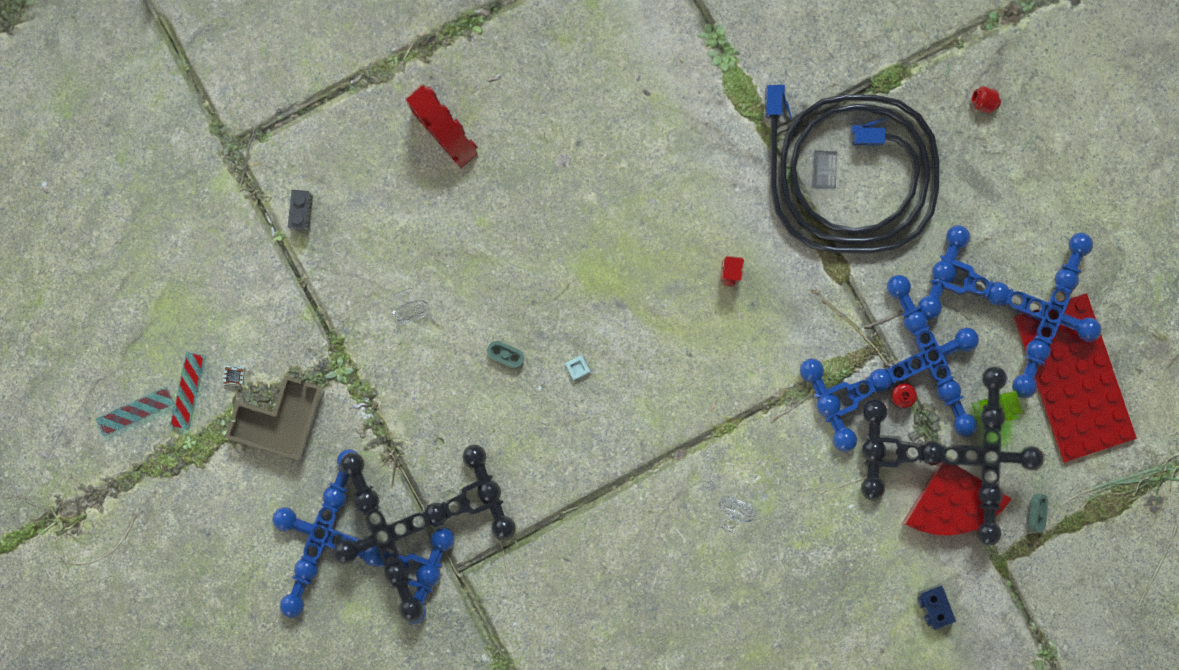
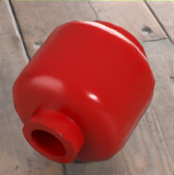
M981 86L973 92L971 102L976 110L990 114L1000 107L1001 98L997 90Z
M899 384L892 389L890 399L896 407L906 409L915 404L917 393L911 385Z

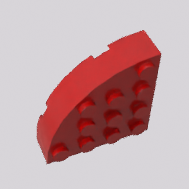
M422 84L405 101L412 114L462 169L478 155L476 151L478 147L471 139L468 140L463 126L457 119L453 120L448 108L444 104L441 105L439 103L437 94L430 86L426 88Z
M946 462L938 464L902 524L925 533L947 536L964 534L978 529L980 524L984 523V508H980L981 502L978 499V491L981 488L982 480L958 465H951ZM1003 494L1000 509H996V517L1011 501V498Z

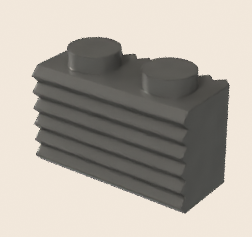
M291 190L287 227L290 230L309 231L310 208H312L311 201L313 200L311 198L313 195L309 191Z

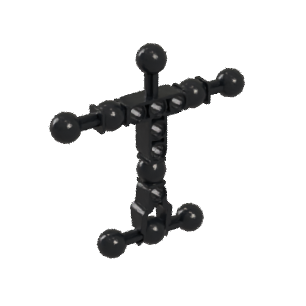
M993 366L987 368L982 375V383L988 389V404L983 405L984 410L980 416L984 426L983 430L985 431L983 446L953 444L946 447V444L941 445L935 441L919 445L914 442L902 441L900 436H880L881 422L887 417V408L884 403L878 400L867 402L863 408V416L869 422V434L864 436L867 441L862 446V455L866 459L863 464L868 466V474L861 484L862 495L871 501L878 500L884 495L885 485L879 479V466L895 468L900 463L916 462L918 460L919 463L923 461L931 466L940 463L944 464L945 462L951 465L982 466V484L978 491V499L981 502L980 508H984V523L980 524L977 529V538L983 545L993 546L997 544L1002 536L1000 527L995 523L996 509H1000V503L1003 499V492L1000 488V482H998L1001 475V463L1021 464L1026 470L1035 471L1041 468L1045 460L1043 452L1034 446L1026 447L1021 452L1001 451L1002 434L1000 431H1002L1006 416L1003 411L1004 405H1000V389L1007 382L1005 371L1000 367ZM990 432L997 434L998 440L995 442L989 441L987 434ZM883 442L895 443L897 445L895 451L897 455L896 460L883 459L886 455V446ZM915 448L918 451V456L911 457L908 454V449ZM947 451H956L957 458L950 459L947 456ZM967 452H976L977 459L970 460L967 457ZM994 452L997 455V459L990 461L987 459L986 454ZM992 471L996 474L997 478L989 480L986 477V473Z
M469 445L465 448L462 455L465 465L474 469L478 479L477 482L462 487L459 495L449 499L446 503H430L421 513L413 514L387 525L382 512L378 510L380 509L378 494L372 490L373 486H367L362 474L365 467L362 456L351 452L344 455L341 459L340 468L345 475L353 480L357 492L353 493L354 496L356 495L355 505L358 510L363 512L362 515H365V522L370 536L356 542L351 540L339 541L333 549L334 558L340 564H351L357 558L358 553L375 546L381 561L385 563L383 565L385 568V579L392 585L391 588H397L402 602L399 607V613L408 622L419 620L423 615L424 607L422 602L413 597L407 584V582L411 581L410 578L408 579L409 570L406 564L401 562V558L398 559L399 552L394 541L421 531L426 526H441L451 516L466 512L469 515H474L489 508L494 518L492 523V533L499 540H509L515 534V522L510 517L504 515L501 507L504 501L500 500L501 488L498 483L492 481L493 475H488L484 463L486 462L487 455L484 448L480 445ZM478 487V498L485 505L473 509L470 506V500L466 497V492ZM451 502L458 504V510L455 513L449 509ZM375 513L379 516L378 524L370 522L371 514ZM417 516L423 520V524L419 528L413 524V519ZM397 524H402L405 527L404 534L398 535L395 532ZM380 531L385 532L387 535V540L383 543L377 540V534ZM388 549L394 552V558L391 561L386 560L384 557V553Z

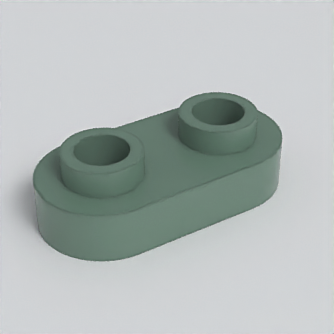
M500 341L490 343L487 348V353L491 359L509 367L517 368L524 362V355L519 349ZM496 347L501 349V352L497 355L493 352ZM512 355H517L518 361L513 362L511 360Z
M1035 494L1030 500L1031 508L1028 526L1032 532L1041 533L1046 526L1048 498L1044 494Z

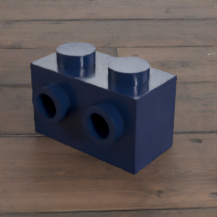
M938 584L918 592L919 597L917 601L920 608L925 610L924 620L928 627L931 626L932 629L936 630L956 622L942 585Z

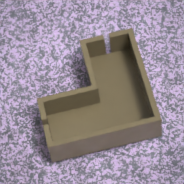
M285 375L274 411L236 401L231 418L238 420L237 423L229 422L225 438L302 461L325 387Z

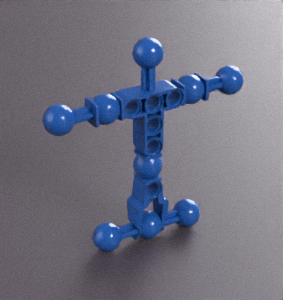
M953 226L946 234V240L949 244L945 255L940 256L941 261L935 263L932 268L934 279L930 281L932 284L930 293L919 301L918 307L920 306L921 308L918 310L929 320L937 318L942 311V304L939 299L943 289L957 295L970 293L975 296H983L984 299L987 298L993 305L1008 306L1013 311L1040 321L1036 330V336L1029 342L1026 348L1027 356L1024 359L1028 362L1022 375L1017 376L1012 382V390L1016 396L1023 399L1030 398L1034 395L1037 388L1036 381L1034 380L1038 367L1045 364L1044 361L1051 354L1050 345L1052 341L1050 340L1056 335L1059 325L1076 330L1078 336L1087 342L1095 341L1101 335L1102 328L1096 319L1084 318L1079 320L1064 314L1070 294L1079 284L1078 275L1081 274V271L1078 270V266L1082 256H1086L1092 251L1093 240L1088 234L1081 232L1074 234L1070 238L1068 245L1071 255L1067 265L1063 264L1056 273L1054 279L1055 286L1053 288L1055 291L1052 292L1048 302L1020 291L1014 292V289H1009L1003 282H993L992 280L989 282L985 277L975 273L971 265L955 260L959 250L969 244L971 236L968 229L964 226ZM956 268L968 274L967 278L964 279L963 288L950 284L956 277ZM982 282L985 285V290L978 291L975 284ZM1055 294H1063L1064 302H1058L1055 299ZM1013 296L1021 299L1020 305L1017 306L1012 303ZM1030 304H1037L1039 306V312H1032L1030 310ZM1052 310L1057 313L1056 320H1051L1048 317L1049 311ZM1043 328H1046L1050 331L1049 338H1045L1041 335V330Z
M903 275L891 277L887 282V291L890 296L899 299L905 312L901 315V317L904 316V327L912 333L911 336H914V342L919 353L892 365L890 368L875 369L865 380L853 384L842 382L829 389L826 388L822 380L824 368L819 360L813 358L806 359L800 366L801 377L805 381L811 382L816 394L814 398L818 399L816 403L817 411L820 415L827 417L825 422L831 423L835 431L833 444L841 452L853 450L857 445V436L853 430L845 428L840 416L855 410L858 407V402L871 395V393L886 392L896 381L904 380L925 369L928 370L931 378L936 381L935 386H937L938 397L945 402L944 406L950 405L956 417L954 430L957 435L968 438L973 436L978 429L975 417L967 414L962 406L960 399L964 398V396L961 395V387L953 379L954 377L951 376L950 368L944 358L958 350L965 352L973 351L979 343L978 334L971 328H962L956 333L954 340L939 346L933 333L928 330L930 328L927 326L928 319L918 310L921 307L915 308L909 296L911 291L910 281ZM922 333L928 336L926 344L921 343L919 339ZM930 351L936 353L937 358L935 361L929 360L928 353ZM913 359H916L919 362V368L917 370L911 367V361ZM896 367L902 370L900 378L895 377L893 374V370ZM939 368L945 371V376L942 379L936 375V371ZM861 383L865 384L868 388L866 394L859 392L858 388ZM844 388L852 404L840 410V400L832 393Z
M346 449L338 455L337 466L340 470L335 482L329 483L330 486L323 492L322 498L324 503L321 505L323 508L318 512L314 524L298 519L295 512L287 507L279 508L273 514V525L279 531L286 532L294 529L309 535L304 547V555L301 556V559L294 566L295 575L292 578L296 581L291 594L285 595L280 601V611L287 618H296L303 612L304 602L301 597L307 584L311 585L312 580L316 578L319 570L318 563L320 562L318 559L322 556L325 547L328 546L334 549L336 545L334 537L340 535L343 540H351L352 542L361 540L333 528L337 519V512L345 505L347 500L346 492L349 491V489L345 488L349 476L342 472L340 462L347 453H358L355 450ZM325 510L332 512V519L330 521H326L323 518ZM318 528H322L325 531L323 539H319L316 536ZM437 528L431 534L430 541L433 549L429 559L414 553L407 556L399 554L398 559L401 558V562L406 564L408 568L410 559L423 564L417 570V581L411 579V581L407 582L408 585L417 588L414 597L419 599L424 607L421 618L415 622H408L410 624H418L426 617L427 611L424 601L427 594L433 592L431 587H434L440 581L441 574L439 568L443 567L440 560L444 551L451 549L455 541L453 532L448 528ZM311 546H315L318 549L316 557H312L309 554ZM375 546L357 555L360 556L359 559H363L369 566L383 567L385 565L381 561ZM386 550L384 553L385 559L388 560L390 556H394V552L389 553L390 550Z

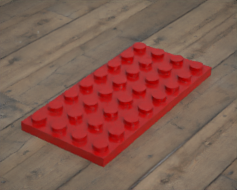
M1087 293L1069 299L1064 314L1079 320L1084 318L1096 319ZM1039 309L1034 310L1032 312L1037 313L1039 312ZM1051 310L1048 312V317L1051 320H1056L1057 313ZM1022 314L1013 318L1027 356V345L1036 336V330L1040 321ZM1059 325L1056 335L1050 340L1052 341L1050 345L1051 354L1044 361L1045 364L1038 367L1034 380L1036 381L1062 462L1065 463L1137 439L1102 335L1095 341L1087 342L1078 336L1076 330ZM1043 328L1041 330V335L1045 338H1049L1050 331L1046 328Z

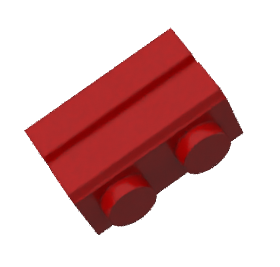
M727 256L722 260L720 281L724 282V286L735 287L742 280L744 259Z

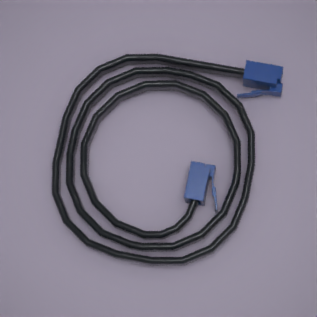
M785 85L766 86L765 117L771 118L770 190L775 214L789 235L811 249L830 253L874 254L899 249L921 234L935 212L939 193L940 160L935 135L920 113L898 99L879 95L846 94L824 98L811 105L798 115L785 134L780 156V183L784 204L798 225L819 239L842 244H867L888 240L911 225L925 204L930 181V168L926 147L912 124L891 109L867 104H853L832 108L811 121L794 144L789 170L794 195L805 212L829 230L854 235L881 229L902 215L916 193L920 174L918 155L908 142L899 136L885 133V128H863L885 121L886 118L869 122L867 125H852V145L882 146L886 140L895 142L905 149L911 158L913 167L909 193L896 212L878 224L859 228L832 224L812 210L800 191L796 171L801 144L813 127L831 115L851 111H866L888 116L904 127L917 145L923 170L918 203L906 221L887 234L866 238H844L825 234L802 219L791 202L786 179V159L791 136L803 118L823 105L844 101L878 102L896 106L913 117L928 138L932 157V192L928 211L916 230L895 244L874 248L833 247L813 243L795 231L781 211L777 192V118L782 116V96L790 120H792V116L785 97Z

